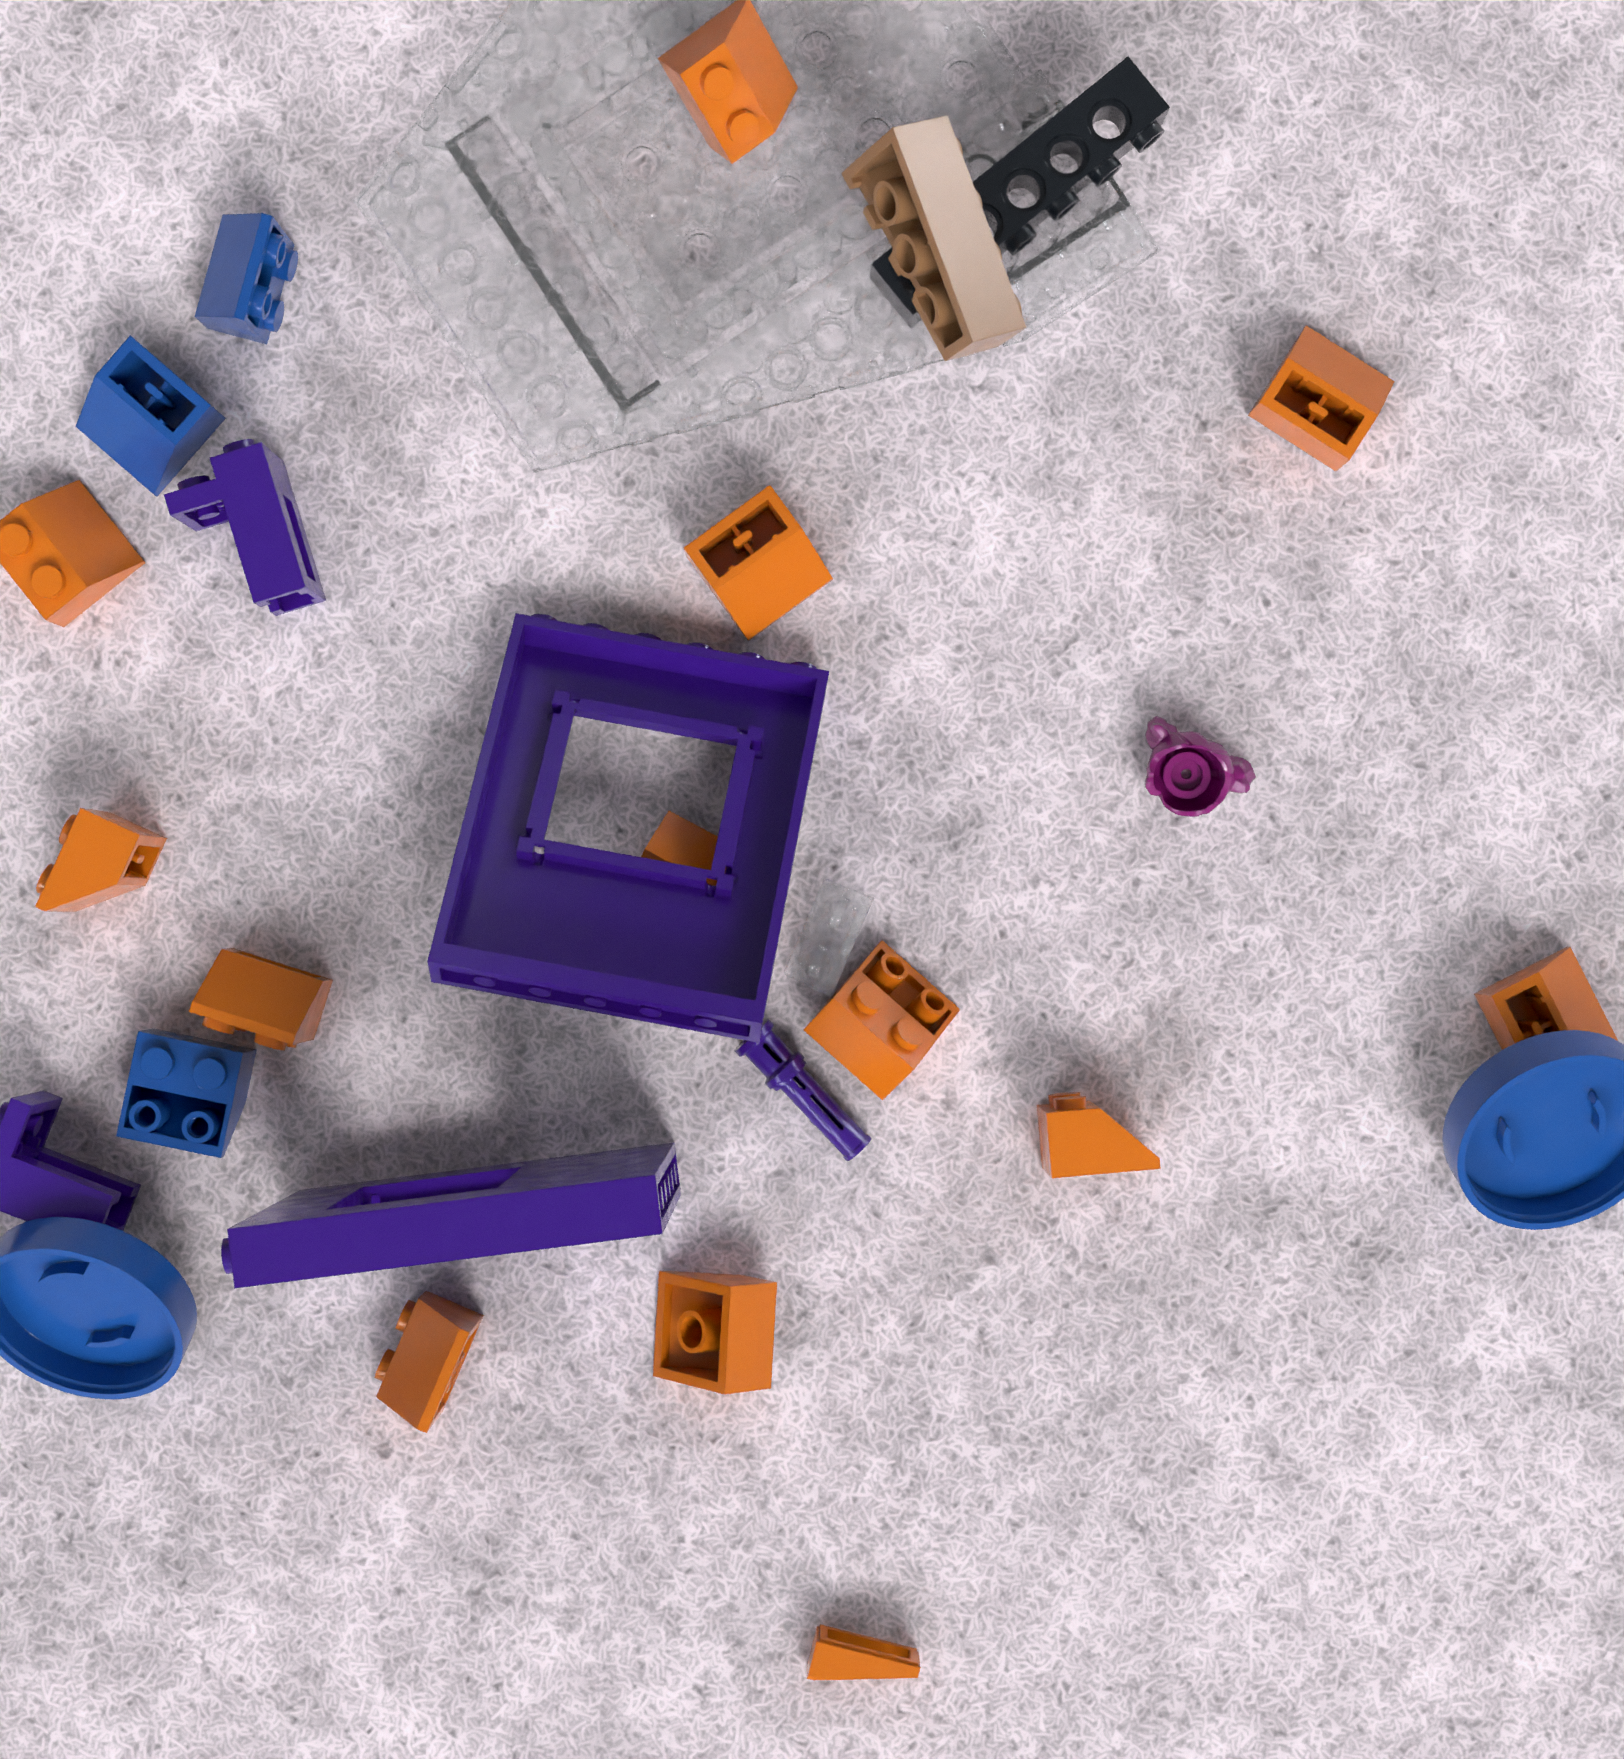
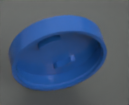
M1563 1030L1548 1032L1521 1040L1503 1049L1485 1061L1468 1077L1449 1106L1443 1126L1442 1142L1446 1161L1469 1202L1480 1213L1497 1223L1509 1227L1530 1230L1553 1229L1587 1220L1624 1199V1044L1611 1037L1590 1031Z
M48 1217L27 1221L11 1228L0 1237V1356L4 1360L42 1384L73 1395L95 1399H127L142 1396L159 1389L175 1375L196 1329L197 1307L185 1279L158 1251L140 1239L117 1228L91 1220L70 1217Z

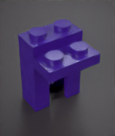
M244 439L225 445L223 447V454L210 457L216 479L210 480L209 476L206 475L191 477L177 484L179 490L164 494L170 516L196 532L229 522L254 604L259 607L268 605L270 613L278 616L326 601L285 463L262 442L255 444L253 439Z
M43 1090L12 1097L9 1103L4 1102L0 1107V1211L24 1221L48 1217H70L95 1221L124 1231L141 1184L44 1147L63 1098Z

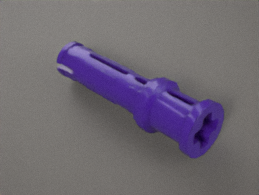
M769 1019L765 1020L762 1026L760 1042L743 1040L734 1051L739 1057L746 1055L766 1077L765 1084L769 1089H774L775 1091L781 1089L807 1116L810 1122L841 1152L843 1158L846 1161H850L868 1145L872 1138L862 1131L838 1103L805 1070L806 1062L803 1060L805 1057L799 1051L793 1053L772 1031L774 1024Z

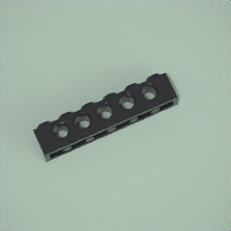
M1129 56L973 181V185L981 197L982 209L986 220L993 231L994 241L999 246L1001 254L1007 250L1012 256L1019 253L1037 236V232L1034 230L1035 227L1049 216L1054 221L1061 219L1080 201L1076 195L1091 182L1096 187L1103 185L1122 167L1119 159L1134 147L1139 153L1145 151L1164 133L1165 130L1161 125L1170 107ZM1100 120L1111 121L1118 127L1120 135L1112 139L1103 138L1095 132L1093 124ZM1058 154L1069 155L1076 161L1078 169L1072 173H1061L1052 166L1050 159ZM1024 188L1034 195L1036 203L1027 208H1020L1010 202L1007 194L1013 189ZM891 247L871 264L870 279L906 324L912 328L922 320L912 303L915 288L910 279L902 275L897 276L888 259L893 251Z

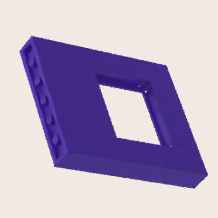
M515 613L427 960L431 982L759 1043L820 727L829 671L817 669L812 664L806 662H793L789 664L767 660L761 655L752 652L735 654L714 650L703 643L681 644L661 640L659 637L649 633L632 635L610 631L605 626L595 623L578 625L558 621L546 614H533L529 616ZM574 716L736 746L711 870L545 840ZM535 846L545 848L544 854L536 853ZM707 878L717 880L716 886L708 885L706 883Z
M675 1142L299 1190L227 1229L228 1238H224L221 1244L223 1268L226 1274L233 1273L235 1289L663 1234L681 1196Z

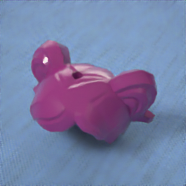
M1155 716L1147 722L1145 736L1148 745L1152 749V753L1146 768L1145 788L1150 795L1159 796L1164 807L1172 813L1186 817L1208 814L1223 802L1228 792L1242 794L1250 790V784L1256 776L1251 763L1246 759L1233 755L1229 756L1221 744L1206 739L1200 733L1194 731L1178 732L1176 726L1167 723L1161 717ZM1184 769L1191 771L1188 778L1181 776V772Z

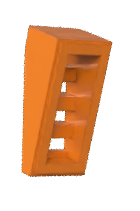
M820 1624V1626L816 1627L807 1663V1679L918 1678L921 1668L919 1652L916 1648Z

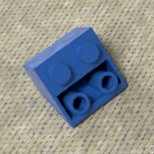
M264 213L222 215L195 313V318L207 329L266 345L268 344L271 331L277 332L280 329L284 316V302L280 301L284 282H291L295 276L298 265V252L293 250L295 244L273 216Z
M130 335L94 376L75 427L152 494L158 497L226 418Z
M155 1028L138 1031L116 1137L223 1158L246 1104L257 1050Z

